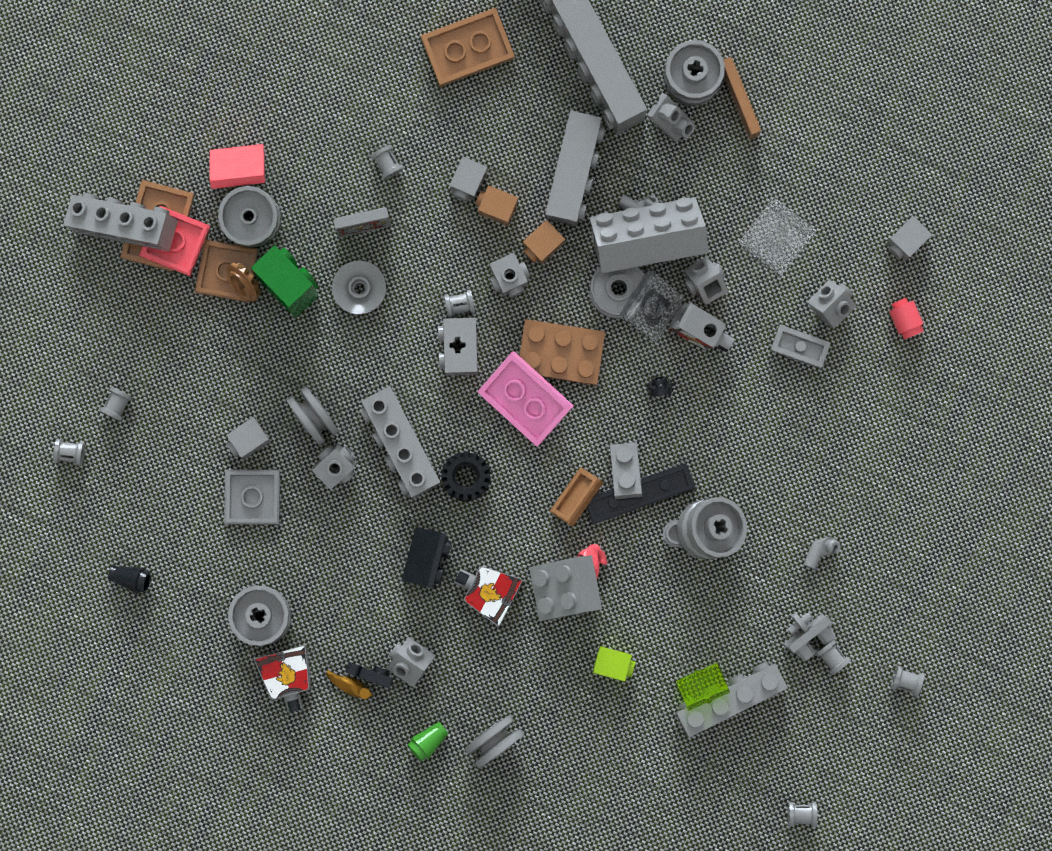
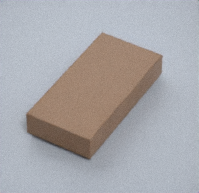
M580 467L549 512L573 527L604 482Z

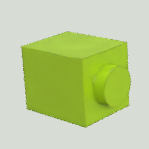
M599 646L592 673L625 681L626 676L632 677L635 661H631V654Z

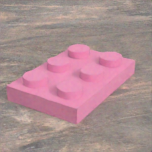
M515 351L510 353L477 391L536 447L544 441L574 407Z

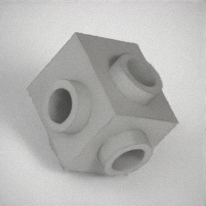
M514 252L489 264L493 274L489 279L495 292L501 291L503 297L509 295L510 298L525 292L524 287L528 286L526 278L530 277V274L524 262L519 264ZM507 275L514 276V278L511 280H508L505 277Z
M707 256L684 269L688 279L684 283L692 296L697 295L705 305L729 292L723 280L725 274L718 263L713 264Z
M830 279L807 301L816 316L833 329L857 307L851 299L853 293L842 283L837 285Z
M337 443L331 448L328 445L317 455L319 460L312 468L315 475L331 490L340 481L344 484L355 474L353 469L356 465L354 461L356 457L346 446L342 448Z
M408 637L403 645L397 643L388 657L392 661L387 670L414 687L436 655Z

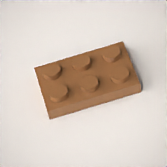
M496 7L421 35V40L440 87L515 59Z
M142 180L135 203L146 206L148 210L162 206L189 217L195 194ZM124 243L120 256L121 259L174 272L172 269L140 257L139 254L143 246Z
M525 319L519 356L543 378L597 386L605 331Z

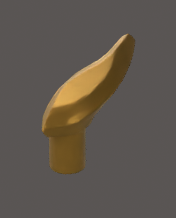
M327 670L325 675L345 693L362 699L374 696L370 689L360 681L351 677L339 676Z

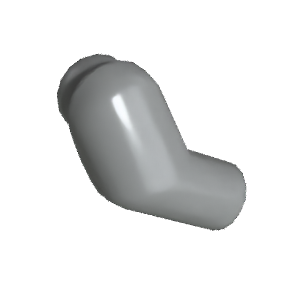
M624 195L618 206L623 210L640 208L659 203L657 197L650 195L647 196V199L636 202Z

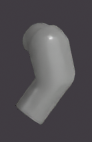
M832 537L814 541L803 565L816 570L821 557L839 552V541Z

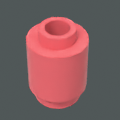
M907 298L891 304L893 309L889 311V314L898 334H902L904 340L924 331L922 327L924 323L914 300L908 302Z

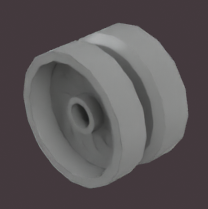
M689 40L673 49L664 69V84L671 97L686 106H699L709 102L718 93L724 78L725 64L720 52L713 45L702 40ZM691 71L697 72V75L692 76Z
M243 186L235 188L224 197L219 206L218 220L220 228L227 238L244 247L255 248L266 245L274 239L281 225L282 217L279 205L271 195L258 187ZM250 211L253 212V220L247 221L244 219L245 216H249Z
M717 497L699 500L688 505L680 514L677 524L678 539L683 549L698 559L727 557L737 552L743 545L747 534V521L742 509L729 499Z
M254 585L243 589L234 597L229 606L228 621L232 632L239 640L249 645L268 646L278 642L286 635L291 625L292 613L288 601L280 592L267 586ZM257 612H265L266 616H263L264 621L260 622L256 619Z

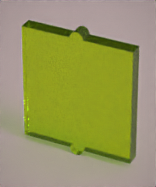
M717 663L702 670H695L694 673L676 681L688 711L705 703L709 704L712 700L730 693Z

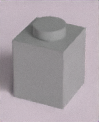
M462 156L449 185L450 191H453V196L465 202L468 199L475 201L487 175V167Z
M912 216L888 240L887 244L890 246L888 249L897 259L903 258L907 261L932 234Z
M254 417L226 435L230 440L226 445L234 457L240 455L243 460L271 442Z

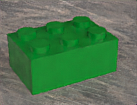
M274 245L251 269L265 288L296 319L319 297L316 291L318 286L313 276L304 267L299 270L300 267L297 265L295 258L287 249L283 247L279 250Z

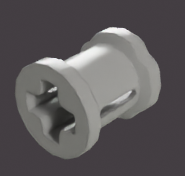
M387 145L370 156L372 160L377 162L383 173L382 178L384 180L392 178L404 170L392 152V145Z
M471 289L466 290L464 294L444 295L449 318L466 312L475 313ZM466 302V304L453 306L454 304Z
M111 387V394L104 407H100L99 411L121 422V414L128 401H132L133 397Z
M56 439L53 451L54 463L66 461L82 466L85 456V442L75 444L63 442L62 439Z
M835 639L815 653L817 657L821 656L831 669V675L840 671L851 661L836 646Z
M897 666L890 688L911 692L914 697H918L923 685L924 674H913Z
M812 802L811 805L788 803V826L811 824L812 827H817L816 802Z

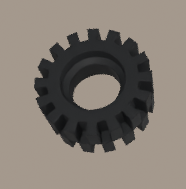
M469 451L458 452L450 457L443 466L441 478L444 489L451 497L459 501L470 502L480 498L490 485L491 475L489 466L476 453H470ZM463 466H469L476 471V482L470 487H462L456 482V472Z

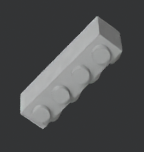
M570 110L545 219L577 226L578 219H584L587 204L582 203L584 193L590 194L593 178L588 177L590 167L596 168L599 152H595L596 142H602L605 132V126H601V117Z
M83 193V196L72 194L63 226L75 233L170 251L178 220L169 215V210L160 207L148 210L146 206L135 202H130L129 206L123 205L122 201L110 197L103 201L99 200L98 196L90 193Z
M388 386L363 399L361 402L364 407L359 410L366 424L373 423L376 432L372 433L378 447L385 446L389 455L384 458L392 472L398 471L401 480L397 481L403 495L410 494L411 498L414 499L441 485L391 387Z
M765 661L752 668L753 674L745 678L743 674H739L728 680L729 686L721 690L718 686H715L703 692L705 698L697 702L691 698L679 704L681 710L675 712L686 736L690 738L788 689L776 663L769 665Z

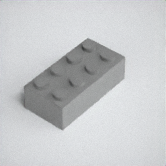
M696 197L680 198L677 201L654 203L651 206L628 208L624 211L601 213L598 216L589 217L593 244L601 273L709 253L706 225Z

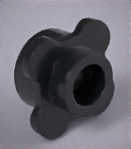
M665 376L651 378V382L646 383L647 389L650 390V396L669 395L672 393L671 387L674 386L672 380H667Z

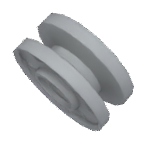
M599 267L590 284L589 294L592 304L599 313L608 318L622 319L630 317L640 309V301L635 303L632 299L641 293L643 281L646 282L644 273L639 267L601 273ZM620 283L625 287L626 292L620 296L615 295L611 290V286Z
M305 385L300 389L305 400L302 404L292 396L286 399V401L309 435L311 434L318 445L321 446L325 443V440L320 430L325 427L332 435H336L340 431L334 425L332 418L318 399Z
M510 715L492 725L464 748L467 754L480 749L482 755L474 763L478 769L501 755L513 743L524 736L521 729L508 734L506 729L514 721Z

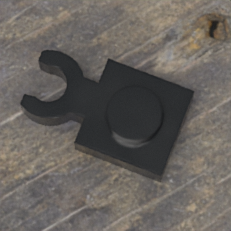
M349 662L345 671L348 674L386 688L391 687L394 679L388 676L389 670L375 665L373 670Z

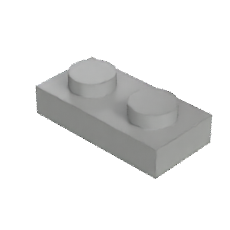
M779 325L770 351L822 369L831 343Z
M637 442L610 445L615 500L642 497Z

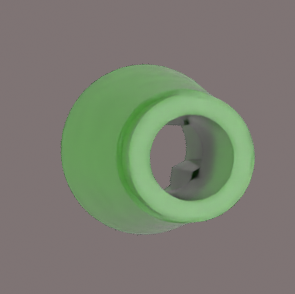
M437 722L435 725L410 738L411 742L407 746L414 756L422 762L425 758L429 759L448 735V732Z

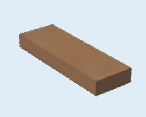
M729 57L723 60L725 64L724 79L748 138L751 140L759 136L761 128L733 59Z

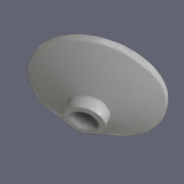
M361 260L352 261L343 265L335 274L332 282V293L335 301L343 310L357 315L366 314L375 310L382 303L386 294V281L382 272L372 263ZM359 284L365 287L364 292L361 294L355 292V287Z

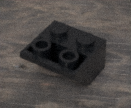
M415 527L402 576L403 582L434 589L436 584L441 585L445 570L440 567L442 558L448 559L452 544L451 541L447 540L448 536L446 533Z

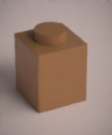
M488 185L486 192L480 191L475 206L479 207L478 215L508 227L517 207L518 197Z
M546 220L523 241V247L525 248L523 253L532 263L537 261L542 265L565 244V238Z

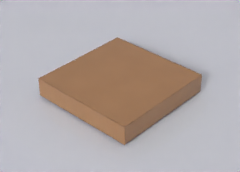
M206 240L203 246L195 293L249 303L248 300L241 298L232 289L227 279L226 269L233 262L241 263L244 268H248L249 272L254 275L251 267L257 262L259 250Z

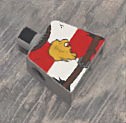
M692 303L679 306L667 330L705 350L713 349L716 346L727 352L734 342L733 337L723 332L726 327L724 322ZM705 327H706V329L708 330V335H707V336H706L705 333H704V328H705Z
M481 566L476 576L461 569L454 584L468 590L463 600L493 624L500 627L523 580Z
M304 645L254 659L271 699L275 700L284 697L288 713L304 709L300 693L311 690L307 646Z

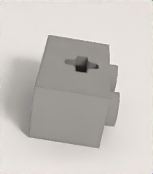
M476 318L443 319V326H438L439 342H444V353H439V369H445V376L478 375ZM455 341H460L461 345L465 346V348H461V353H455V349L450 348V346L455 345Z

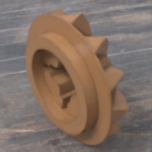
M233 262L230 264L226 271L227 279L232 289L243 299L250 302L257 300L261 290L254 275L249 272L248 268H244L241 263Z

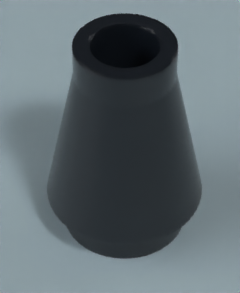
M113 565L109 570L108 581L114 582L136 594L140 592L145 593L150 585L151 572L146 571L144 567H118Z

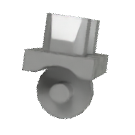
M663 93L659 97L658 104L653 105L651 111L647 114L651 121L674 142H678L681 137L688 139L696 127L692 120L670 97Z
M809 612L802 618L797 613H794L791 618L795 623L788 628V631L791 635L796 634L783 644L789 651L795 653L802 660L807 661L816 653L809 644L811 639L816 636L823 645H826L836 638L830 626L832 621L822 613L815 619Z

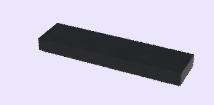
M687 463L642 478V497L615 500L614 489L596 494L586 507L592 525L694 490L695 486Z

